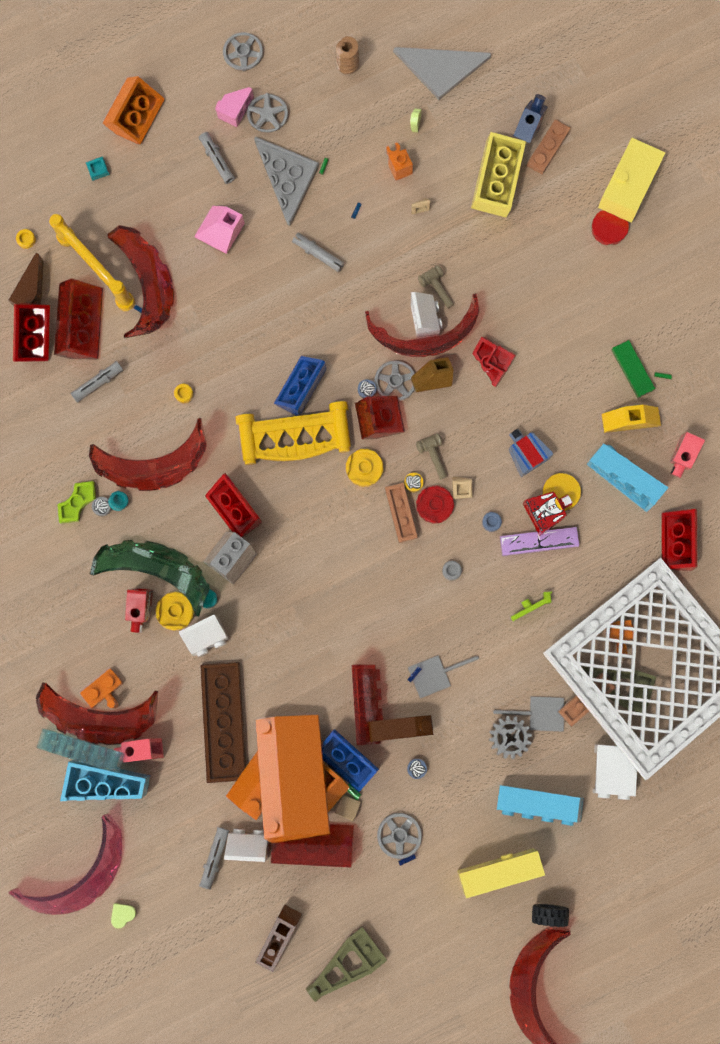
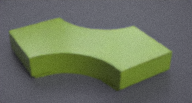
M94 481L75 483L74 491L69 499L57 504L60 524L79 522L82 509L96 499Z

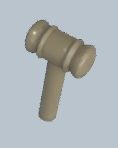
M436 265L434 268L432 267L427 272L419 275L418 281L423 287L431 283L449 309L454 304L437 280L439 277H443L444 274L441 267Z
M436 433L435 436L432 435L417 441L416 447L420 453L429 451L441 480L446 478L447 475L436 451L438 446H442L443 441L441 436Z

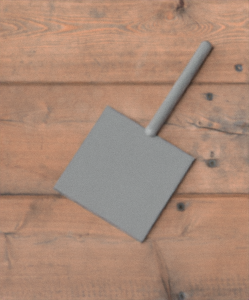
M439 656L408 667L419 697L423 698L450 687L451 685L445 672L478 660L479 656L472 657L445 669Z
M530 697V711H493L494 714L530 715V730L564 731V718L558 713L564 706V698Z

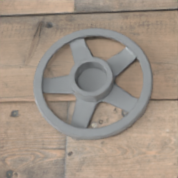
M241 32L234 34L224 44V60L234 69L249 70L261 61L263 57L262 44L256 36L250 33ZM241 35L250 36L245 43H239L235 39V37ZM254 39L260 47V52L250 50ZM231 42L236 51L226 55L227 45ZM239 57L241 66H237L229 60ZM247 57H257L254 63L247 66Z
M269 93L260 95L252 100L247 110L250 124L256 130L267 133L280 129L285 124L288 116L285 102L280 97ZM270 98L279 101L282 106L271 107ZM264 99L263 108L253 106L257 101ZM251 111L260 114L256 124L251 119ZM285 111L284 119L279 124L275 114ZM264 122H271L275 126V128L268 130L261 129L260 127Z
M402 361L386 362L380 366L375 374L374 383L376 390L383 399L393 402L405 400L410 397L415 389L412 385L411 390L407 392L403 382L410 380L415 372L408 364ZM392 364V374L389 376L380 374L384 367ZM398 364L407 367L411 373L399 374ZM378 379L388 383L384 393L378 386ZM394 389H397L403 395L399 398L389 397Z
M404 813L391 814L381 822L378 828V844L382 851L392 858L403 859L410 857L418 850L421 844V828L418 822L410 815ZM405 817L408 819L401 827H398L391 818ZM412 822L418 830V838L407 833ZM387 823L392 833L381 839V830L384 824ZM394 842L397 855L388 852L383 845ZM405 842L416 844L411 852L403 855V845Z

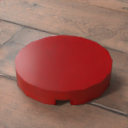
M602 210L596 214L592 221V234L603 245H616L626 237L629 223L618 216Z
M431 486L423 489L416 501V509L419 516L424 521L432 524L446 521L452 515L454 508L451 493L441 486Z

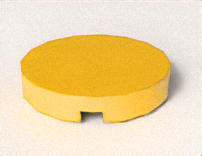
M359 449L348 457L346 462L347 476L355 485L369 487L381 478L383 462L375 451Z
M565 473L552 475L546 480L542 490V495L555 492L558 499L568 495L572 505L565 508V511L572 509L581 497V488L578 481Z
M171 592L164 595L157 602L155 609L158 622L166 629L173 631L182 630L187 627L193 620L195 613L194 605L190 598L179 592Z

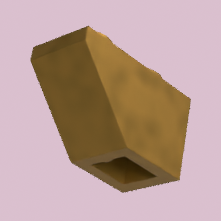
M449 358L430 360L411 377L415 391L422 392L451 387L454 369Z

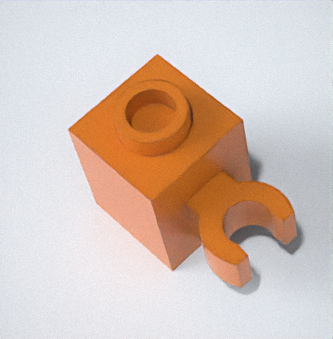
M396 142V150L391 151L389 146H387L386 152L389 156V168L397 181L412 174L413 164L406 149L400 151V145Z
M631 620L624 621L625 627H634ZM620 621L613 622L610 625L620 626ZM610 628L609 638L619 639L620 629ZM623 630V640H633V631ZM616 643L617 653H618L619 643ZM626 644L622 645V654H628Z

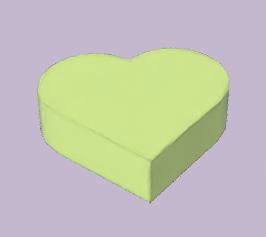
M415 108L411 114L410 125L412 132H418L422 109Z
M119 903L113 904L111 917L113 927L117 929L122 928L127 922L136 917V909L133 906Z

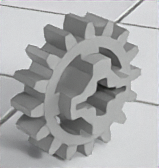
M506 716V721H503L501 718L498 719L500 724L493 723L495 730L489 731L493 735V738H490L489 741L494 742L491 748L498 749L497 755L504 753L503 758L505 759L508 757V754L511 759H515V754L522 757L521 751L527 752L526 744L532 743L528 741V737H531L532 734H527L526 732L530 727H523L524 720L518 723L516 716L513 720H510L509 716ZM506 724L515 725L512 729L509 730L502 727ZM515 731L513 735V738L515 739L514 742L509 741L508 743H506V734H511ZM520 731L523 733V742L519 740ZM498 733L501 735L502 742L500 743V745L497 740ZM512 745L518 748L514 751L506 750L509 746Z

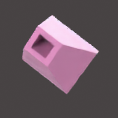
M212 206L194 237L227 254L245 224L243 215L226 206Z

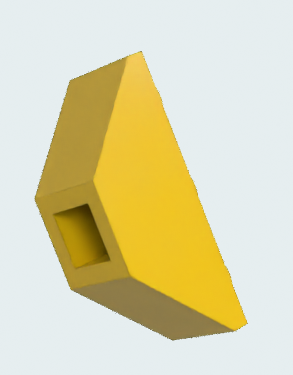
M626 406L601 414L604 433L661 426L659 409L654 406Z

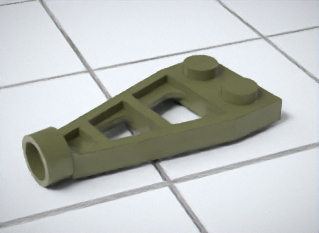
M581 666L589 676L590 667ZM593 668V678L603 673V669ZM607 669V675L611 676L612 681H616L617 671ZM635 670V684L654 686L656 676ZM621 671L620 679L630 680L631 672ZM634 687L633 697L643 699V688ZM614 689L612 692H610L609 694H610V695H615V692H616L615 689ZM647 689V699L649 700L653 689ZM619 699V705L628 709L629 700ZM633 701L632 711L642 713V702Z
M361 927L345 940L315 982L309 985L306 990L316 1002L322 996L371 974L385 963L387 959L365 929ZM350 951L356 952L362 960V966L354 971H347L342 964L343 959ZM334 967H338L344 974V977L338 982L331 984L327 979V974ZM316 986H319L321 988V992H319Z

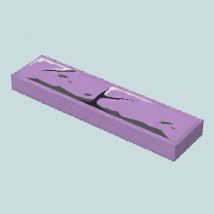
M577 527L548 530L541 536L537 532L500 536L502 556L579 547Z

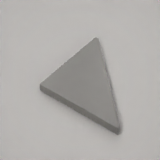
M400 47L393 49L397 57L438 100L491 58L490 53Z
M255 137L254 141L287 225L290 226L319 167V163Z

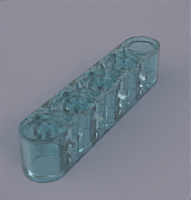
M43 728L36 747L115 773H119L125 754Z

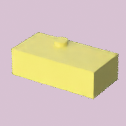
M490 132L484 148L471 205L472 209L507 217L512 207L526 141Z
M631 138L598 208L632 223L666 152Z
M534 848L515 854H505L501 858L457 870L466 898L545 876L539 853Z

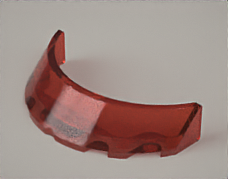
M119 225L107 234L108 239L114 242L132 263L139 277L143 293V308L140 319L133 329L124 334L125 339L153 333L169 319L170 309L174 304V289L169 269L159 258L158 254L160 253L156 247L150 245L141 237V233L135 228Z
M472 294L471 304L466 315L451 331L444 335L408 341L394 338L388 335L384 328L376 327L370 320L369 311H365V320L371 335L389 350L410 357H427L442 354L462 342L474 327L480 310L477 294Z
M197 418L192 434L179 448L155 459H123L103 451L95 444H91L89 458L94 471L100 477L103 476L125 489L130 487L137 488L139 491H154L173 486L181 482L190 472L193 473L206 450L207 442L202 419Z
M42 682L36 695L38 713L43 718L49 719L61 733L66 734L68 732L77 736L79 741L86 743L118 745L125 740L132 738L135 740L141 737L142 733L150 726L152 727L156 719L158 691L155 690L144 703L128 710L116 712L97 711L76 705L60 696L45 682Z
M547 928L541 931L540 934L522 948L511 971L509 982L511 994L509 998L512 1012L521 1031L533 1044H557L548 1034L541 1021L536 1002V986L540 969L548 954L558 943L571 935V931L568 928Z

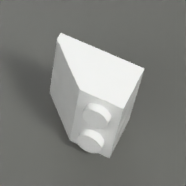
M411 292V310L417 340L438 337L440 330L443 329L441 318L438 319L436 313L439 312L438 301H434L433 295Z
M215 614L179 631L191 655H197L198 657L207 654L208 649L214 646L219 648L225 645V641L229 639L220 619Z
M233 829V832L228 833L224 860L257 862L268 860L269 841L264 839V830H253V833H245V829Z

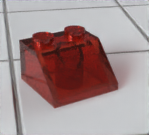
M367 396L355 403L362 440L379 439L405 432L398 396Z

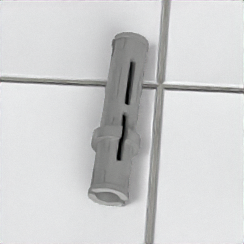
M209 132L202 133L199 136V140L206 150V155L210 156L224 183L229 184L233 182L235 177L220 154V148L213 142Z
M299 232L295 235L298 239L294 237L292 243L304 249L308 255L312 254L336 272H340V267L344 266L343 261L316 245L314 240L310 241Z
M115 361L112 365L104 370L101 369L99 374L71 392V395L78 403L104 383H109L111 378L124 370Z
M217 827L207 863L203 866L205 869L199 884L202 888L210 890L212 888L215 874L219 871L218 864L229 832L227 829ZM219 839H220L221 841H220V844H219V847H218L217 854H216V856H214L215 851H216V848H217V845H218V842H219ZM214 860L210 876L208 877L212 861Z

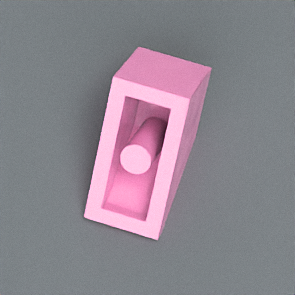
M248 87L225 94L222 100H219L216 104L215 110L218 119L238 127L254 98L252 88Z

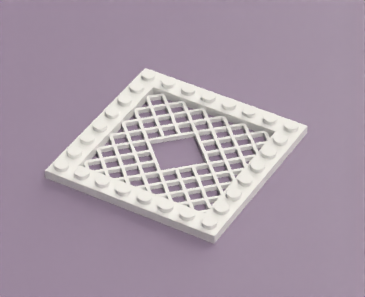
M661 558L543 652L545 657L644 780L649 779L720 717V689L716 692V684H720V680H716L717 670H720V667L717 666V660L720 662V629ZM649 593V602L639 601ZM653 593L663 594L662 604L653 603ZM666 598L672 605H666ZM639 604L648 606V616L638 614ZM635 605L634 614L625 613L628 609ZM652 606L662 607L661 617L652 616ZM666 608L675 609V619L665 618ZM679 614L683 617L684 620H679ZM621 616L620 626L610 625ZM624 616L634 617V627L624 626ZM638 618L648 619L647 629L637 628ZM651 620L661 621V631L651 630ZM665 622L674 623V633L664 632ZM678 623L688 625L687 635L678 634ZM606 628L605 638L596 637L600 632H602ZM610 628L620 629L619 639L609 638ZM692 629L697 634V636L691 635ZM623 630L633 631V641L623 640ZM637 632L647 633L646 643L636 642ZM651 633L660 635V645L650 644ZM664 635L674 636L673 647L664 645ZM678 637L687 638V648L677 647ZM691 639L701 640L700 650L691 649ZM595 640L605 641V651L595 650ZM591 641V650L581 649L584 645ZM609 642L619 643L618 653L608 652ZM623 644L632 645V655L622 654ZM704 644L710 651H704ZM636 645L673 650L671 688L634 683ZM677 651L686 652V662L676 661ZM577 652V657L575 660L572 655ZM581 652L591 653L590 664L580 662ZM690 652L700 654L699 664L690 663ZM594 654L604 655V665L594 664ZM704 654L713 655V666L703 664ZM608 656L618 657L617 667L607 666ZM622 657L631 658V669L621 668ZM676 664L686 666L685 676L676 675ZM581 666L590 667L589 676ZM690 666L699 667V678L689 677ZM593 668L603 669V679L593 678ZM703 668L713 669L712 679L703 678ZM607 669L617 671L616 681L606 680ZM621 671L631 672L630 683L620 682ZM675 678L685 679L684 690L675 689ZM689 680L698 681V692L688 690ZM594 682L602 683V692ZM703 682L712 683V693L702 692ZM606 683L616 684L615 695L605 694ZM620 685L630 686L629 697L619 696ZM634 687L643 688V699L633 697ZM647 689L657 690L656 700L647 699ZM661 690L671 692L670 702L660 701ZM675 692L684 693V704L674 703ZM688 694L698 695L697 706L688 705ZM702 696L710 697L703 704H701ZM607 698H615V707L612 706ZM619 699L629 700L628 711L618 710ZM633 701L642 702V713L632 712ZM646 703L656 704V714L646 713ZM660 704L670 705L669 716L660 715ZM674 706L683 707V718L673 717ZM687 708L696 709L687 716ZM619 713L628 714L627 723ZM632 715L642 716L641 727L631 726ZM645 717L655 718V729L645 727ZM659 718L669 719L668 730L659 729ZM673 720L681 721L673 728ZM632 729L641 730L640 739ZM645 731L654 732V743L644 742ZM658 732L667 733L658 741ZM645 745H649L652 747L648 750Z

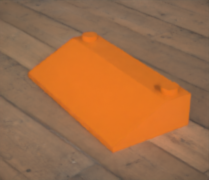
M319 715L276 716L256 720L264 839L271 843L330 834Z

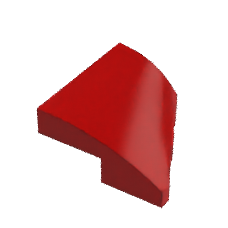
M486 337L480 338L472 353L495 387L500 383L516 357L515 354Z

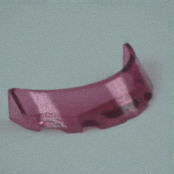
M104 814L101 817L103 833L98 856L88 873L71 888L45 897L25 896L18 888L12 889L8 894L25 907L43 914H68L89 906L110 887L120 867L122 859V833L120 827L110 814Z

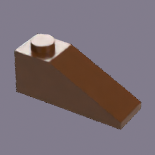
M35 253L8 299L13 306L17 303L41 304L44 261L38 253Z
M431 715L368 722L370 742L434 735Z
M287 905L283 906L255 963L271 972L274 971L302 913Z

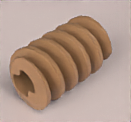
M351 36L342 38L337 43L335 49L337 69L343 74L353 73L359 66L358 42Z

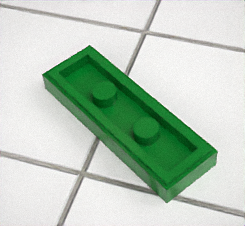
M629 340L611 349L637 398L655 390L651 379Z

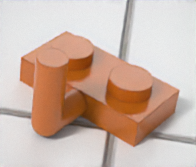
M110 668L80 692V694L91 708L96 707L106 699L107 706L116 709L119 703L111 693L119 688L123 682L113 669Z

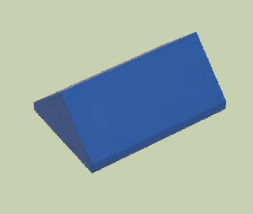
M301 356L274 404L295 416H300L326 372L325 361Z
M335 729L322 743L323 761L358 792L362 790L379 770Z

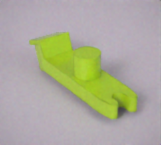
M552 591L543 592V600L533 605L529 599L521 602L524 610L511 616L512 621L545 604L552 603Z

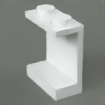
M595 745L594 753H597L596 781L593 793H598L599 798H610L611 794L618 795V799L630 800V796H636L637 770L618 746Z

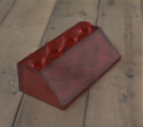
M72 278L59 283L54 355L68 359H98L103 297L102 287Z
M351 665L357 746L381 744V741L370 742L368 724L370 721L383 720L382 708H378V700H382L381 688L377 689V681H380V669H376V665Z
M329 824L330 834L272 843L271 863L351 868L354 825Z

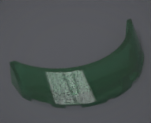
M124 540L121 544L101 546L93 558L90 575L93 576L108 571L130 570L161 578L175 586L186 596L193 607L195 616L198 617L210 591L209 583H206L202 570L198 565L194 566L183 553L151 541L134 543L133 540Z

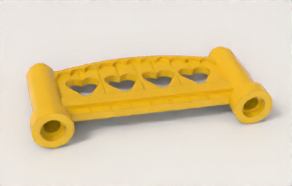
M53 214L50 217L49 223L56 233L58 242L64 247L71 246L113 293L116 305L120 310H131L135 305V299L127 291L123 282L115 280L96 257L76 237L74 231L67 226L61 215Z
M348 402L330 403V412L256 422L254 414L235 416L236 425H239L243 462H245V465H254L257 459L271 461L303 460L327 453L333 449H339V453L349 452L351 443L346 413L348 411ZM321 426L332 436L331 441H323L321 443L316 441ZM303 428L313 438L311 444H297ZM284 431L293 439V446L288 447L286 445L284 448L278 446ZM265 433L275 443L274 449L267 448L266 450H261L259 448Z

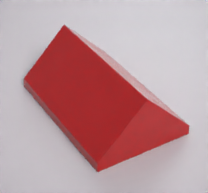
M33 303L14 304V362L49 360L50 305Z
M226 473L219 478L205 495L230 530L243 538L262 524L259 516Z
M697 509L662 513V560L670 570L692 571L697 568Z

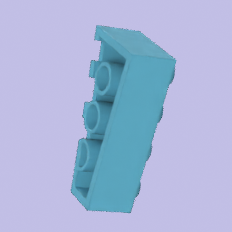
M604 443L587 463L591 469L646 512L656 504L669 488L633 464L629 459L617 453L612 446Z
M73 759L68 762L60 801L142 799L147 795L151 775Z
M500 785L497 810H502L503 815L514 816V812L521 813V817L527 819L540 816L542 817L541 821L553 823L554 819L562 820L561 824L573 826L574 822H581L584 798Z

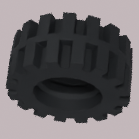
M552 904L533 905L532 923L550 927L568 926L569 908Z

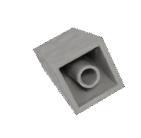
M226 531L203 562L234 585L257 554L250 543L235 532Z

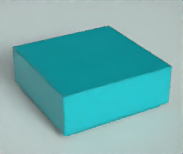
M103 156L86 162L92 181L110 175Z

